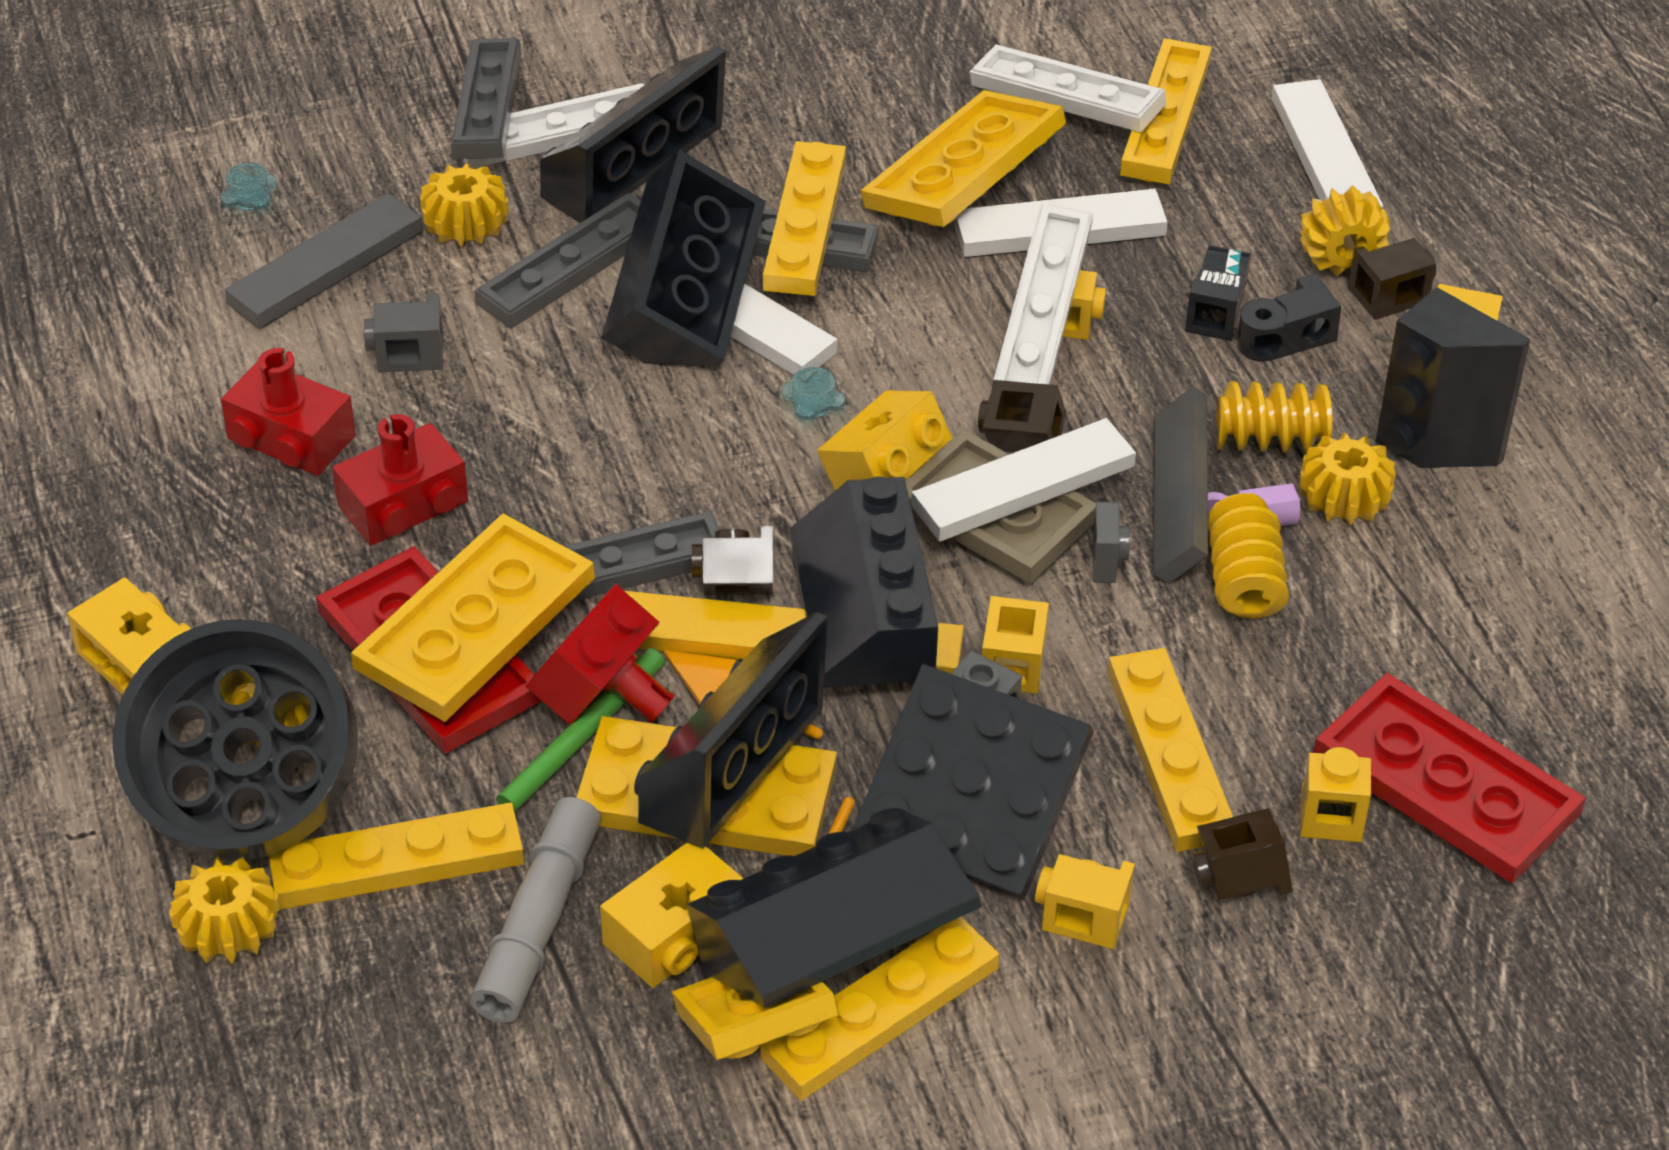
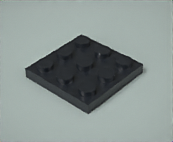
M922 664L852 830L869 823V818L879 811L890 808L903 809L934 825L968 879L1025 900L1094 730L1090 724Z

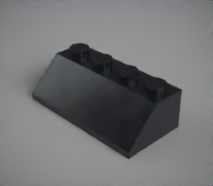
M717 46L678 61L663 73L652 77L646 85L629 97L619 100L612 109L595 121L585 124L578 133L561 145L551 148L540 159V197L581 223L628 192L632 193L646 183L678 150L687 153L720 129L723 116L726 50Z
M678 150L646 182L601 339L646 364L719 365L725 360L766 201L690 155Z
M873 477L870 479L848 480L790 528V539L805 618L816 612L827 616L824 688L914 682L922 664L936 668L938 622L905 478Z
M816 612L762 639L745 659L740 658L735 662L728 678L715 692L710 691L705 695L698 711L684 726L679 725L675 728L668 744L653 761L647 760L641 766L636 776L634 792L638 795V823L704 849L823 710L827 634L826 615Z
M900 808L879 811L869 818V823L849 832L827 834L816 841L815 847L795 856L786 855L773 858L763 864L762 871L744 879L719 882L708 889L706 896L686 904L704 973L764 1008L982 907L978 893L934 825Z

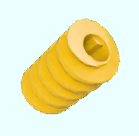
M1229 381L1223 395L1220 396L1219 394L1217 399L1215 423L1216 450H1222L1228 435H1234L1238 451H1244L1250 436H1256L1260 452H1266L1273 436L1278 437L1283 453L1289 452L1294 437H1300L1304 452L1307 453L1308 447L1314 446L1316 438H1322V436L1331 438L1333 409L1328 387L1325 384H1318L1313 391L1311 399H1309L1305 385L1303 383H1296L1292 388L1289 398H1287L1283 385L1280 382H1274L1265 398L1261 384L1257 381H1252L1243 397L1238 382Z
M1239 493L1227 496L1215 503L1208 514L1209 544L1212 549V574L1215 581L1214 593L1216 599L1224 610L1238 617L1253 619L1268 617L1279 612L1288 603L1289 589L1286 585L1287 572L1284 568L1285 556L1282 551L1283 539L1280 535L1281 523L1278 516L1268 509L1265 500L1255 493Z

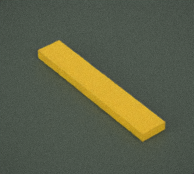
M625 591L660 622L639 646L638 649L643 650L653 648L657 651H663L664 649L721 658L745 659L762 639L805 618L804 609ZM938 623L936 669L951 674L960 664L964 625Z

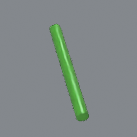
M648 648L635 661L652 677L665 665L663 656L653 648ZM610 689L608 692L604 691L497 795L496 801L498 805L512 802L515 813L597 732L602 716L612 717L627 702L613 689Z

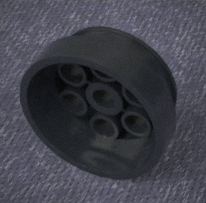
M233 619L207 623L181 633L162 645L141 665L129 682L119 703L113 730V755L118 778L125 794L140 815L176 846L202 857L216 859V856H218L221 860L237 861L242 856L245 860H252L281 852L297 844L315 831L331 815L347 790L353 775L358 750V728L353 705L345 687L329 663L311 644L295 633L282 627L256 620ZM245 683L255 684V692L247 702L240 705L230 704L231 695L238 686ZM298 705L310 706V714L305 722L295 727L284 726L285 717L292 708ZM196 719L205 720L204 730L199 737L188 742L180 741L181 731L187 723ZM249 741L260 742L259 752L253 760L245 764H236L234 762L235 754L241 745ZM303 763L315 764V773L309 782L301 786L289 785V777L297 766ZM203 777L209 778L208 790L201 798L195 801H185V790L193 780ZM252 800H264V811L256 821L248 824L239 823V814L245 804Z

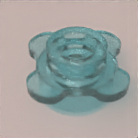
M243 163L236 165L226 174L227 191L221 193V203L229 208L238 206L244 210L264 209L271 204L269 194L271 189L277 186V179L258 164Z
M808 367L801 369L793 376L792 381L786 382L782 387V396L792 401L795 406V415L800 419L811 420L824 415L828 410L838 411L845 405V395L835 390L834 376L823 368Z

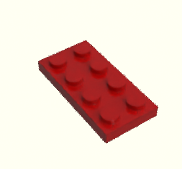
M413 546L316 596L318 613L353 651L428 583L438 571ZM516 654L446 722L387 689L444 754L542 701L526 687V684L535 674Z
M1389 673L1381 677L1315 739L1313 753L1325 754L1332 748L1343 747L1352 750L1358 757L1371 758V792L1512 884L1582 814L1586 797Z

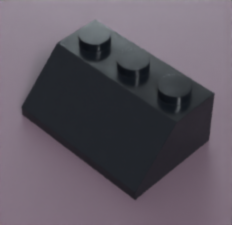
M1436 287L1396 322L1375 442L1386 446L1392 453L1401 456L1419 468L1498 466L1504 461L1530 339Z

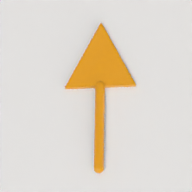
M663 649V655L699 705L708 692H715L728 678L733 665L737 661L735 659ZM810 724L803 732L814 739H820L823 736V731L813 724Z

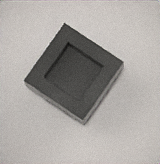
M1096 502L1092 541L1093 582L1116 583L1118 560H1129L1130 526L1119 525V502Z

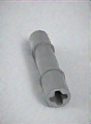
M575 797L559 799L552 810L538 844L531 850L529 855L531 866L513 899L501 934L496 935L489 945L488 958L470 996V1003L474 1010L489 1020L509 1023L517 1019L536 973L542 969L545 963L543 951L561 917L572 883L582 876L585 858L601 823L600 813L587 801Z

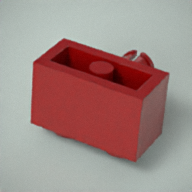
M284 348L266 350L260 355L258 361L221 398L227 438L244 448H252L276 458L287 466L297 467L319 476L356 436L351 396L296 374L294 368L295 358L292 352L288 351L284 357Z
M402 414L390 415L392 433L390 434L388 421L386 418H383L378 424V435L381 445L332 466L337 505L370 546L401 534L411 527L442 513L449 512L469 501L465 462L431 422L415 429V424L410 417Z
M616 583L526 684V687L569 725L576 720L602 689L606 692L613 689L644 716L648 723H652L676 696L635 662L638 656L634 652L660 622Z

